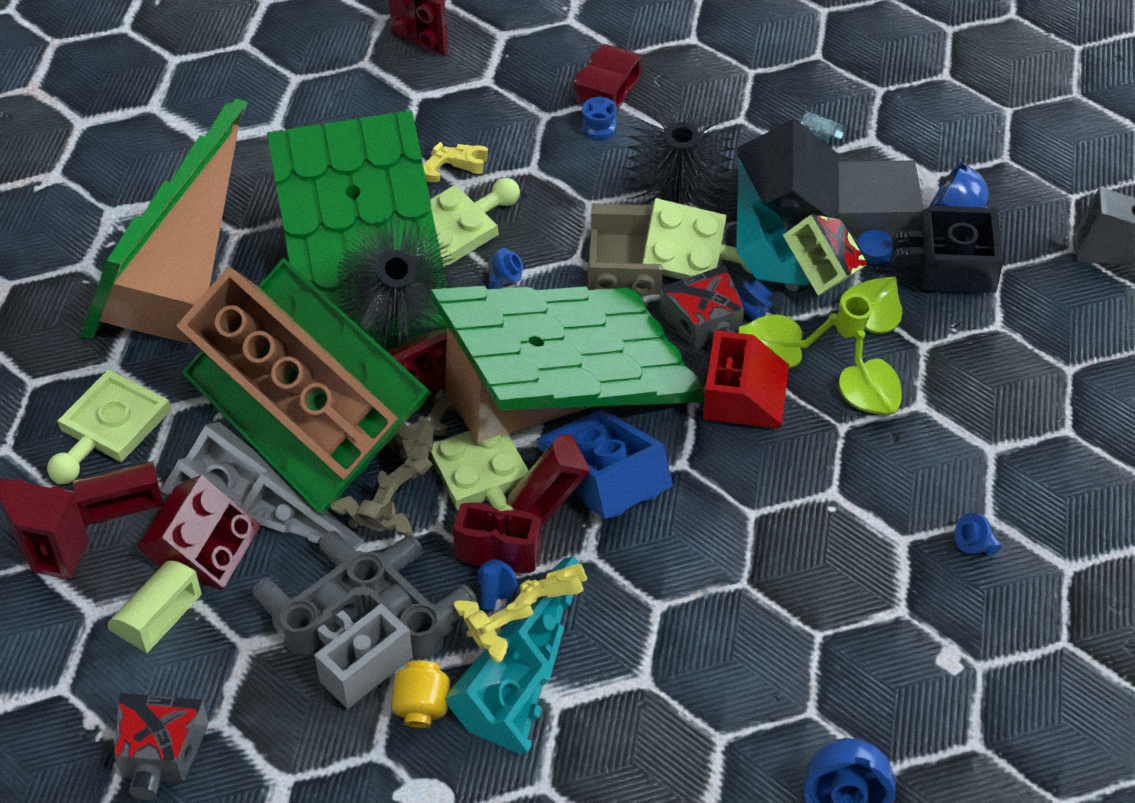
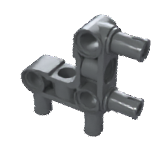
M336 531L329 532L319 542L320 552L336 568L306 590L290 599L271 578H265L257 583L252 591L253 598L272 616L273 626L283 636L287 649L298 655L309 654L324 645L319 639L317 630L323 624L331 632H336L341 628L337 623L336 614L343 610L353 620L357 616L363 617L378 605L382 604L410 629L413 658H429L439 650L441 640L451 630V624L462 617L456 611L454 602H477V598L472 590L465 584H461L438 603H430L398 573L423 555V548L415 536H405L382 553L379 551L371 553L356 551ZM299 626H306V627L301 628V629H295V628H297V627H299ZM418 630H427V631L421 632V633H417V632H416V631H418Z

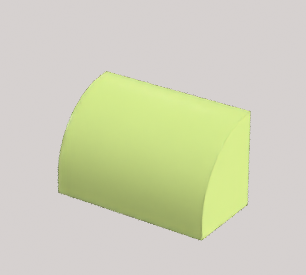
M166 561L108 622V630L147 654L202 595L196 571L182 563Z

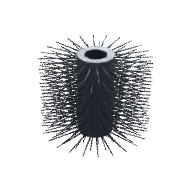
M681 99L678 122L676 114L674 118L672 111V120L674 119L672 124L663 111H660L668 121L669 126L666 123L663 124L654 115L652 117L663 128L643 120L641 121L655 131L629 126L647 136H627L642 144L626 147L641 154L626 157L639 163V165L625 169L632 170L640 175L624 179L643 184L624 189L653 187L652 189H636L648 191L631 197L632 199L656 194L650 200L640 205H644L647 202L650 203L652 200H655V197H661L662 200L682 205L687 203V206H690L688 201H691L692 205L694 203L697 208L703 209L695 201L697 199L716 209L718 208L702 196L724 200L710 191H730L715 183L732 181L718 175L721 172L733 171L719 163L734 159L720 153L736 149L717 144L737 138L711 137L731 129L704 133L718 123L710 124L708 127L698 130L697 128L712 116L709 115L702 123L700 122L695 127L693 124L697 118H694L691 124L690 121L688 123L691 110L687 122H685V111L684 122H682Z
M399 217L397 250H395L391 218L390 238L387 226L383 235L381 233L382 239L380 234L378 236L376 233L379 242L377 241L378 246L374 239L372 243L371 240L369 241L362 234L370 243L368 246L364 239L362 240L370 250L361 243L359 244L364 249L352 243L363 253L361 254L351 248L361 258L355 255H348L347 257L352 261L346 260L347 263L341 264L345 267L339 268L340 270L344 269V272H337L338 274H350L337 276V278L348 277L340 279V281L347 283H340L339 281L337 283L350 287L338 286V289H344L338 294L346 293L341 297L347 298L339 303L351 301L339 308L351 306L344 311L356 308L350 313L361 309L358 312L361 314L358 318L360 319L363 315L365 316L358 323L360 324L364 319L365 321L359 326L360 328L366 322L370 325L375 318L373 324L375 323L373 327L374 332L378 326L383 335L386 328L385 346L391 316H393L392 349L395 316L397 319L399 346L401 343V328L405 341L409 328L414 332L413 321L417 328L421 324L425 331L430 333L423 326L422 321L427 328L429 326L425 323L424 319L433 327H436L427 319L429 318L436 322L428 313L432 310L436 311L434 312L440 315V313L432 307L434 303L429 292H431V289L450 288L451 285L445 284L453 282L441 279H449L450 281L454 279L447 278L454 274H444L451 273L449 272L451 271L450 269H444L446 268L445 266H440L448 262L447 260H434L441 254L430 258L432 256L430 252L436 247L431 248L426 253L424 251L425 243L422 241L418 246L419 242L417 243L419 237L415 241L410 230L405 241L406 221L400 250H398Z

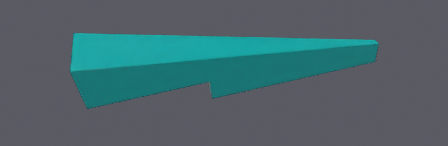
M739 159L737 254L758 280L806 286L810 281L783 234L789 231L785 220L763 204Z
M573 555L561 560L552 572L580 563ZM573 595L551 598L547 596L538 597L537 601L531 604L533 615L508 622L497 635L506 639L508 644L502 661L499 663L495 662L490 656L488 649H485L445 697L446 704L468 732L518 754L527 753L530 750L532 741L528 739L531 725L534 720L540 717L542 709L538 705L542 686L550 681L564 626L560 622L564 608L571 605Z

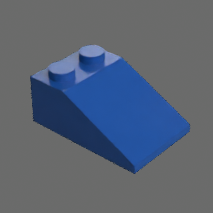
M604 409L593 412L536 439L538 447L544 453L558 436L564 434L573 436L591 470L575 488L574 493L586 507L604 519L619 516L625 512V509L642 501L652 500L659 493L673 487L664 444Z

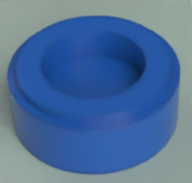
M869 230L859 236L857 244L867 264L882 265L892 258L894 247H892V237L888 233L880 230Z

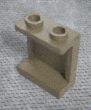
M592 203L588 290L630 288L640 295H660L663 266L661 264H641L652 205Z

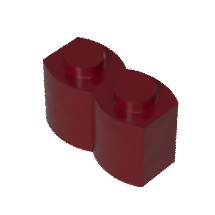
M603 44L597 52L593 51L588 65L583 71H578L574 78L573 90L576 91V102L584 104L593 97H605L616 104L618 111L627 94L633 90L642 74V54L608 44Z
M469 502L460 504L453 525L455 556L473 565H483L486 561L493 559L500 560L509 565L515 573L536 571L542 550L541 519L538 516L521 510L499 511L495 507L484 503Z

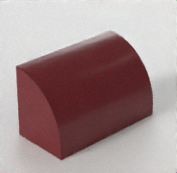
M564 434L558 436L509 493L508 505L513 510L532 513L541 519V524H545L591 470L572 435Z
M153 461L73 481L74 495L84 526L164 505Z

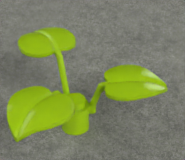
M896 277L873 279L849 288L840 299L838 313H831L828 320L806 340H801L803 334L800 326L784 315H765L747 325L740 326L738 329V333L756 336L789 364L790 369L796 367L801 362L802 352L800 348H808L832 325H835L840 335L845 338L855 337L856 339L854 358L856 366L845 368L840 375L838 383L839 391L845 401L859 410L881 415L895 414L900 406L902 391L900 380L895 370L882 359H871L866 363H863L862 360L863 339L865 337L864 329L870 333L884 334L893 331L901 321L902 306L898 295Z

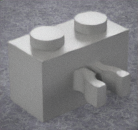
M382 604L378 605L354 625H352L351 618L343 610L336 614L338 625L344 629L342 634L331 632L324 624L317 629L319 639L326 645L314 655L319 681L347 709L413 658L410 629Z

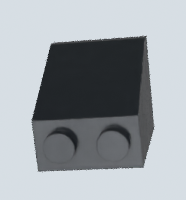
M792 119L737 147V155L766 207L794 227L812 214L839 220V153L796 120Z

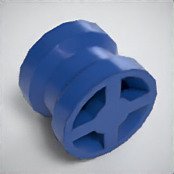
M605 97L588 99L582 107L584 118L582 122L583 133L591 140L601 141L611 138L617 129L615 120L617 115L616 104Z

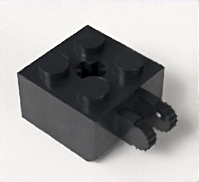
M929 206L922 211L919 231L908 230L906 232L904 230L893 234L892 247L897 249L893 254V263H895V266L902 268L920 269L922 290L997 292L1003 266L998 208Z

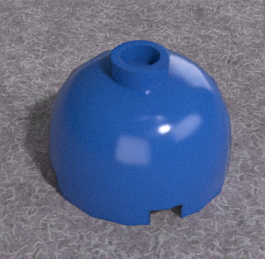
M960 162L949 174V176L954 178L953 181H948L945 185L942 184L929 205L987 208L986 205L989 199L988 185L978 172Z
M854 738L833 740L822 746L808 763L804 786V799L806 803H893L895 801L896 780L889 759L874 744Z

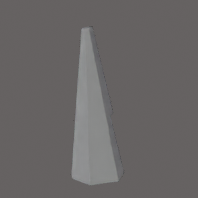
M220 422L204 426L187 457L178 460L160 490L164 494L170 495L176 485L202 474L262 526L284 533L291 532L306 537L308 541L318 544L326 534L336 531L355 550L364 541L330 512L326 511L323 515L319 514L268 461Z

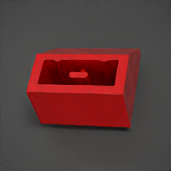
M715 330L705 387L703 419L781 429L789 364L752 334Z

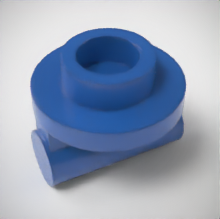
M502 248L489 257L488 287L490 289H501L507 283L514 284L521 280L523 264L515 252Z
M757 279L752 284L745 280L742 286L736 290L743 305L744 314L752 321L765 316L768 309L774 305L769 300L773 293Z
M967 513L957 522L955 541L960 550L968 554L986 552L988 556L1000 551L1002 546L992 533L990 523L985 516L979 513Z
M488 560L478 570L477 578L481 587L479 597L480 608L491 610L495 608L498 599H506L515 592L517 588L516 575L512 568L503 561Z

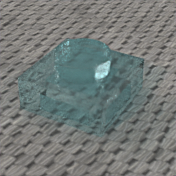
M808 111L805 112L801 122L802 125L810 127V132L816 137L827 142L830 136L841 139L846 126Z

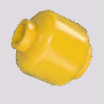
M422 660L409 661L406 663L405 668L395 673L391 710L399 717L405 719L404 724L406 726L428 728L431 726V721L445 716L448 708L445 697L449 692L450 679L444 672L440 671L441 666L439 664Z

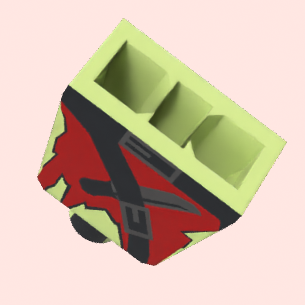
M812 214L783 234L817 295H822L867 265L860 252L859 245L853 240L841 220Z

